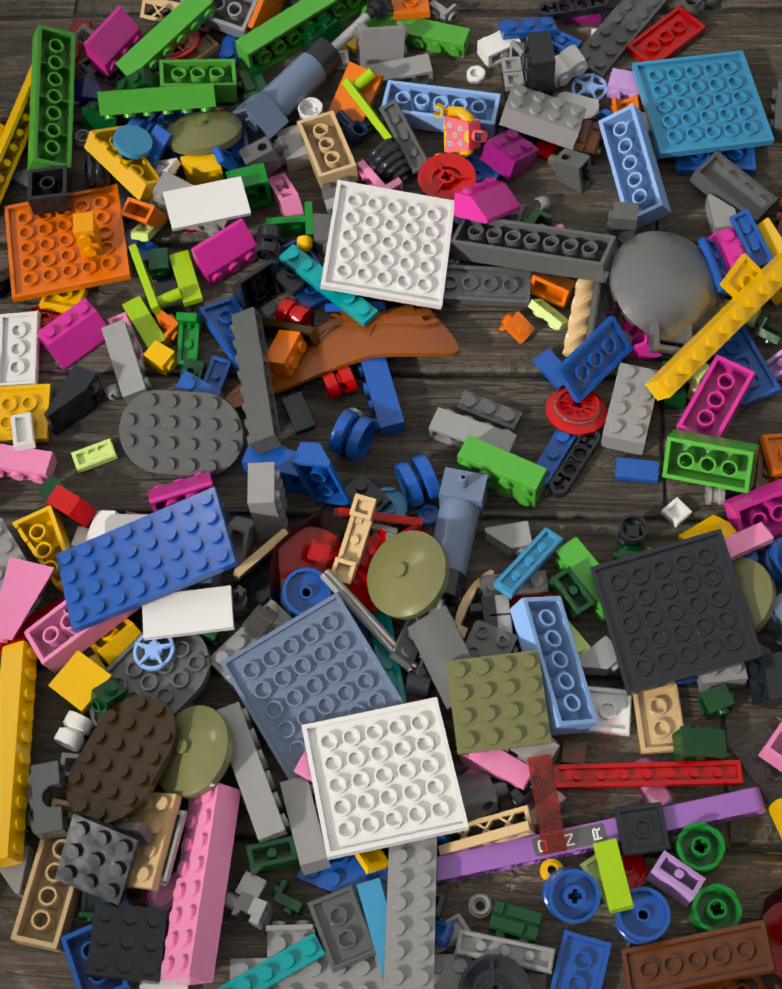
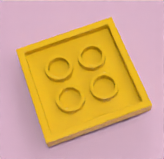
M51 384L0 386V444H13L11 415L32 412L35 442H49L50 425L44 414L52 400Z

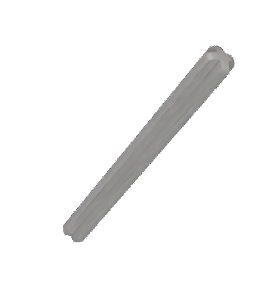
M327 569L320 576L321 579L334 593L338 592L344 604L391 654L396 640L330 569ZM414 661L412 666L405 670L409 673L413 667H416L417 663Z

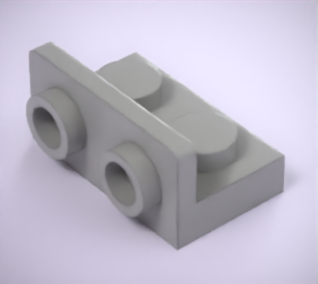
M308 920L296 921V925H286L285 921H273L272 925H267V958L276 955L312 933L316 935L315 925L310 924Z

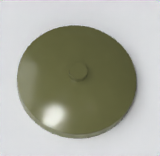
M222 110L193 112L178 118L167 128V131L174 135L168 144L169 148L174 152L189 156L213 154L212 149L216 145L226 150L236 144L243 135L240 118L231 112Z
M404 531L390 537L378 548L368 569L367 588L374 605L383 613L397 619L416 618L431 610L439 602L448 585L450 563L447 552L438 540L421 531Z
M740 557L733 560L732 563L755 633L757 634L769 621L774 611L776 587L773 578L761 564L752 559Z
M202 705L188 707L175 715L179 728L178 745L158 782L166 792L178 794L183 799L196 798L209 792L225 774L232 757L233 733L228 720L220 712Z

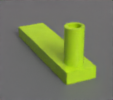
M369 67L353 82L346 78L342 82L343 86L384 140L391 138L396 142L391 131L360 92L377 77L376 74Z
M136 243L128 246L149 305L155 316L161 310L163 311L162 307L183 299L179 287L157 296L142 253Z

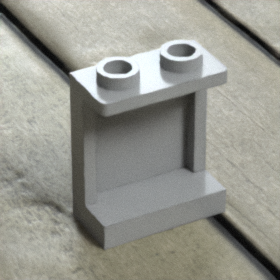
M397 21V26L368 28L365 23H357L356 59L359 66L397 60L407 55V48L404 44L405 39L408 37V32L402 21Z

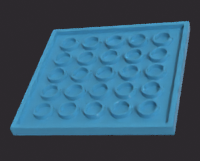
M743 50L632 63L631 69L659 159L710 153L716 150L726 151L773 145L774 137Z

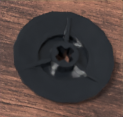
M487 954L473 960L463 971L458 984V989H492L494 985H498V989H531V983L526 971L514 959L502 954Z

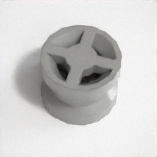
M705 485V504L717 503L718 505H724L725 489Z

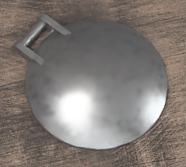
M648 231L637 234L622 244L611 262L609 283L613 299L618 302L622 309L621 313L632 326L635 324L644 331L643 334L648 336L649 353L657 354L661 352L675 355L724 307L725 294L718 292L701 248L677 234L664 231ZM660 342L681 345V347L660 344Z

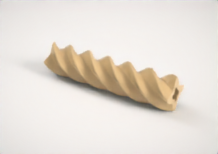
M578 279L576 282L575 296L572 300L568 331L565 336L564 350L562 352L566 357L586 339L594 281Z

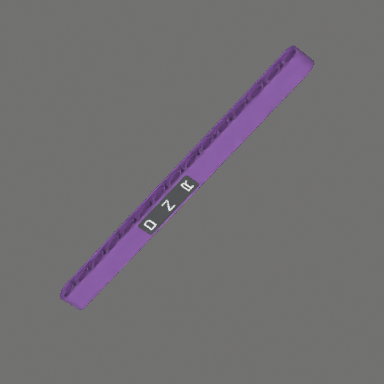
M759 787L662 807L668 835L679 833L685 826L694 822H703L710 826L766 812ZM615 818L437 856L436 886L542 863L547 859H560L594 851L593 843L616 838L618 844H620Z

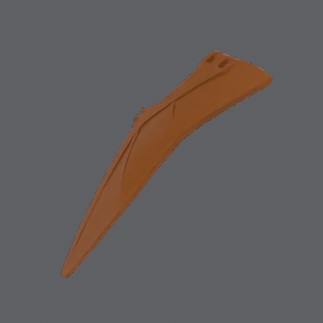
M407 304L389 310L378 311L379 315L365 328L344 311H339L338 314L331 313L324 324L315 328L320 343L317 347L307 345L306 351L303 353L291 377L271 374L274 394H277L340 368L372 358L453 357L460 354V348L445 325H443L440 319L436 318L435 313L429 307ZM241 383L225 398L235 410L241 408L244 402L239 389L242 386Z

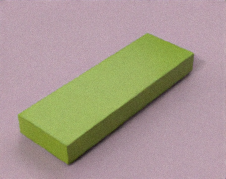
M188 250L169 255L178 287L183 296L184 307L203 302Z
M140 296L122 304L123 309L147 349L155 340L163 345L166 344L162 331Z
M617 839L593 843L610 914L633 909L634 904Z

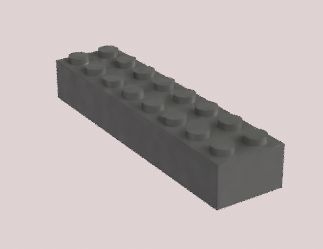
M462 218L450 241L454 259L602 283L606 282L611 262L618 251L617 239L613 235L497 219L486 224Z

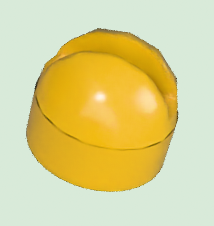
M306 235L299 236L297 238V247L304 253L311 250L313 239Z

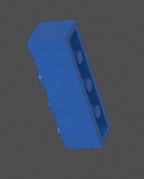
M386 357L361 361V365L357 366L360 378L364 377L365 383H362L365 395L370 397V400L367 402L370 413L374 412L375 414L373 419L376 420V430H379L381 437L404 432L405 422Z

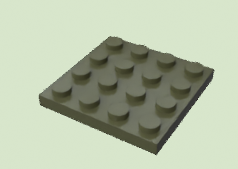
M538 650L446 661L458 755L552 744Z

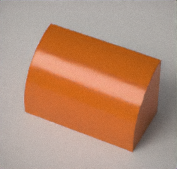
M130 197L127 198L120 212V215L152 227L162 225L169 217L156 206Z
M535 272L531 279L530 294L564 308L574 293L576 281L564 276Z

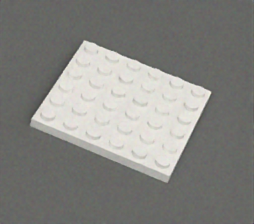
M337 180L320 289L441 310L454 217V200Z
M437 697L301 725L327 860L469 830Z

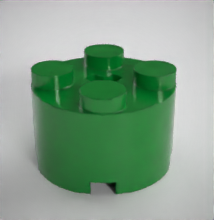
M691 823L685 826L678 835L673 849L674 857L700 875H708L718 867L725 853L724 838L716 828L707 825V823ZM696 845H698V848L704 849L702 853L694 849Z
M712 884L699 890L692 900L689 908L690 922L699 933L735 926L741 920L742 906L736 893L731 888L722 884ZM713 907L718 908L717 912L719 914L717 916L713 915Z

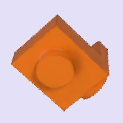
M634 95L619 101L616 97H613L611 111L615 113L634 104L642 112L641 98L638 95Z
M161 310L156 317L160 327L166 330L163 335L166 344L171 346L174 342L178 341L179 323L176 321L175 316L170 313L166 314Z
M519 311L513 314L508 313L501 320L503 324L498 328L501 332L507 330L519 344L524 343L535 329Z

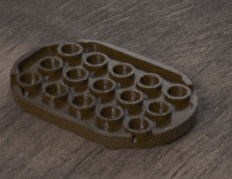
M134 696L117 703L104 713L68 776L66 794L69 806L74 813L79 811L115 826L116 822L125 818L130 819L143 808L178 745L179 728L176 716L167 704L152 696Z

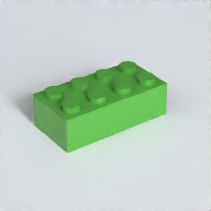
M235 59L159 60L160 87L213 82L215 102H237Z
M673 429L667 436L662 477L749 493L754 485L759 444Z
M468 435L457 455V469L488 475V489L497 491L505 498H513L523 506L535 508L545 489L547 468Z

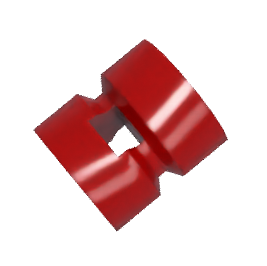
M285 297L280 302L275 313L276 320L305 326L310 324L313 317V310L303 304L299 305V302L290 297Z
M349 366L338 369L336 374L330 372L321 376L324 389L330 401L340 398L342 393L348 395L358 391Z

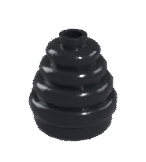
M387 138L378 144L366 157V163L369 164V167L379 177H384L387 181H393L399 177L403 183L409 179L408 173L410 168L406 166L405 154L401 151V146L391 138Z
M88 152L85 155L84 163L86 186L102 188L111 184H117V179Z

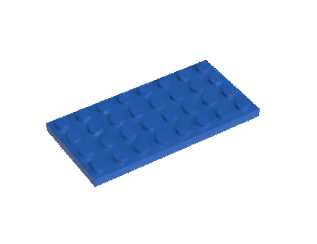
M215 487L56 554L71 628L75 633L239 565L220 496Z

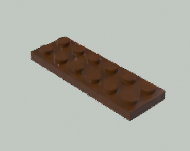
M765 920L621 949L627 989H694L777 972Z

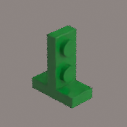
M312 201L304 202L305 215L266 218V224L280 227L283 229V235L306 233V236H310L313 239V245H315Z
M176 312V321L179 323L177 365L183 366L185 359L199 361L200 331L204 330V321L197 313Z

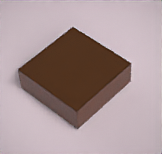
M563 740L561 764H585L587 742Z

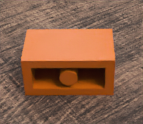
M278 331L267 352L271 374L292 376L307 347L301 332Z

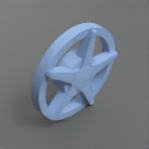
M594 73L580 75L572 83L571 91L576 94L575 85L578 84L582 87V90L577 93L578 95L599 99V102L606 96L607 84L605 80ZM590 78L589 81H581L582 79ZM593 80H598L602 85L594 83ZM604 89L602 95L596 98L597 90Z
M143 635L140 636L133 648V656L136 663L147 671H157L166 667L175 654L173 639L167 638L170 643L160 644L158 639L144 644L142 643L144 641ZM139 647L145 651V655L140 661L138 658ZM171 647L169 656L162 662L161 657L164 650ZM151 659L157 660L159 665L146 666L144 663Z

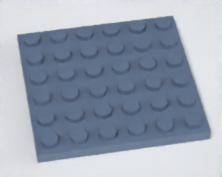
M338 592L219 662L288 780L300 776L294 773V770L304 751H306L301 725L405 704Z

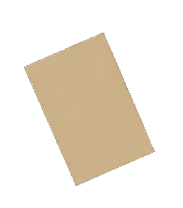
M285 528L280 530L234 569L233 579L235 582H240L243 577L247 576L274 552L275 545L288 534Z
M677 683L632 695L641 755L674 752L672 734L680 729V726L684 725Z

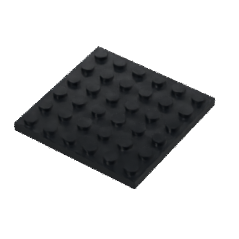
M721 529L590 567L628 696L763 658Z

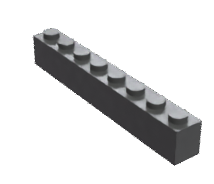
M251 307L231 315L233 324L230 327L235 336L233 345L237 351V355H235V360L239 366L237 374L242 384L239 389L244 398L242 408L247 418L244 419V423L249 432L247 442L250 448H254L260 455L282 447V439L263 322L256 309Z

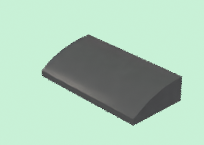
M717 150L694 171L689 180L706 195L712 194L735 208L736 214L749 209L756 224L778 200L776 196Z
M445 605L418 620L407 629L448 710L451 708L446 661L473 657L448 607Z

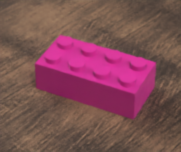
M716 354L678 422L676 430L723 438L755 380V372Z

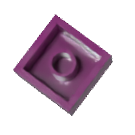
M508 129L486 140L480 159L509 181L533 168L539 148L518 134L517 131Z

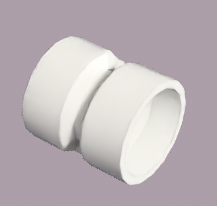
M313 97L303 99L298 105L299 120L323 113L321 101Z
M69 710L63 721L65 726L59 728L53 740L63 747L79 753L85 743L84 736L90 734L94 723L87 717Z

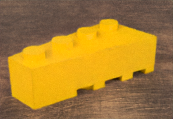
M121 126L91 130L84 148L139 201L153 199V189L160 177L146 157L130 159L122 156L118 149L113 146L114 133Z
M49 505L12 522V524L40 564L55 567L51 580L64 593L56 554L71 548V544L60 514Z

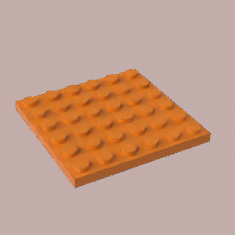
M117 184L74 192L71 211L34 215L28 202L4 206L11 293L14 303L132 279L124 218L120 215L121 206ZM93 211L102 234L103 255L83 258L73 234V214Z

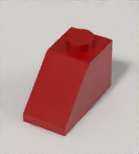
M58 484L45 501L83 527H87L98 510Z

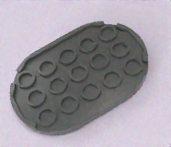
M156 389L142 393L127 405L119 424L121 445L129 459L143 470L158 474L194 476L200 472H210V475L218 474L236 461L242 451L245 439L244 424L239 412L224 397L203 391Z
M142 633L105 669L114 679L128 689L127 696L117 703L134 696H152L162 700L176 715L184 710L205 687L211 671L209 649L198 634L171 637L175 644V654L171 662L160 670L147 671L136 663L133 656L135 642L143 635ZM167 638L158 639L160 644L170 643ZM144 640L142 643L148 644L152 640ZM139 647L138 649V658L140 661L142 657L145 655V651L141 647ZM171 647L164 650L161 657L162 662L169 656ZM148 659L144 665L157 666L159 662ZM91 707L89 709L90 716L96 726L103 716L99 712H95Z

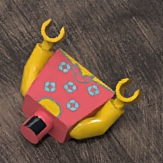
M440 103L433 107L441 110L440 113L434 112V117L439 118L446 114L444 115V152L467 158L473 154L474 149L480 148L481 142H486L488 137L487 131L481 130L480 120L474 118L466 108L456 106L444 108Z

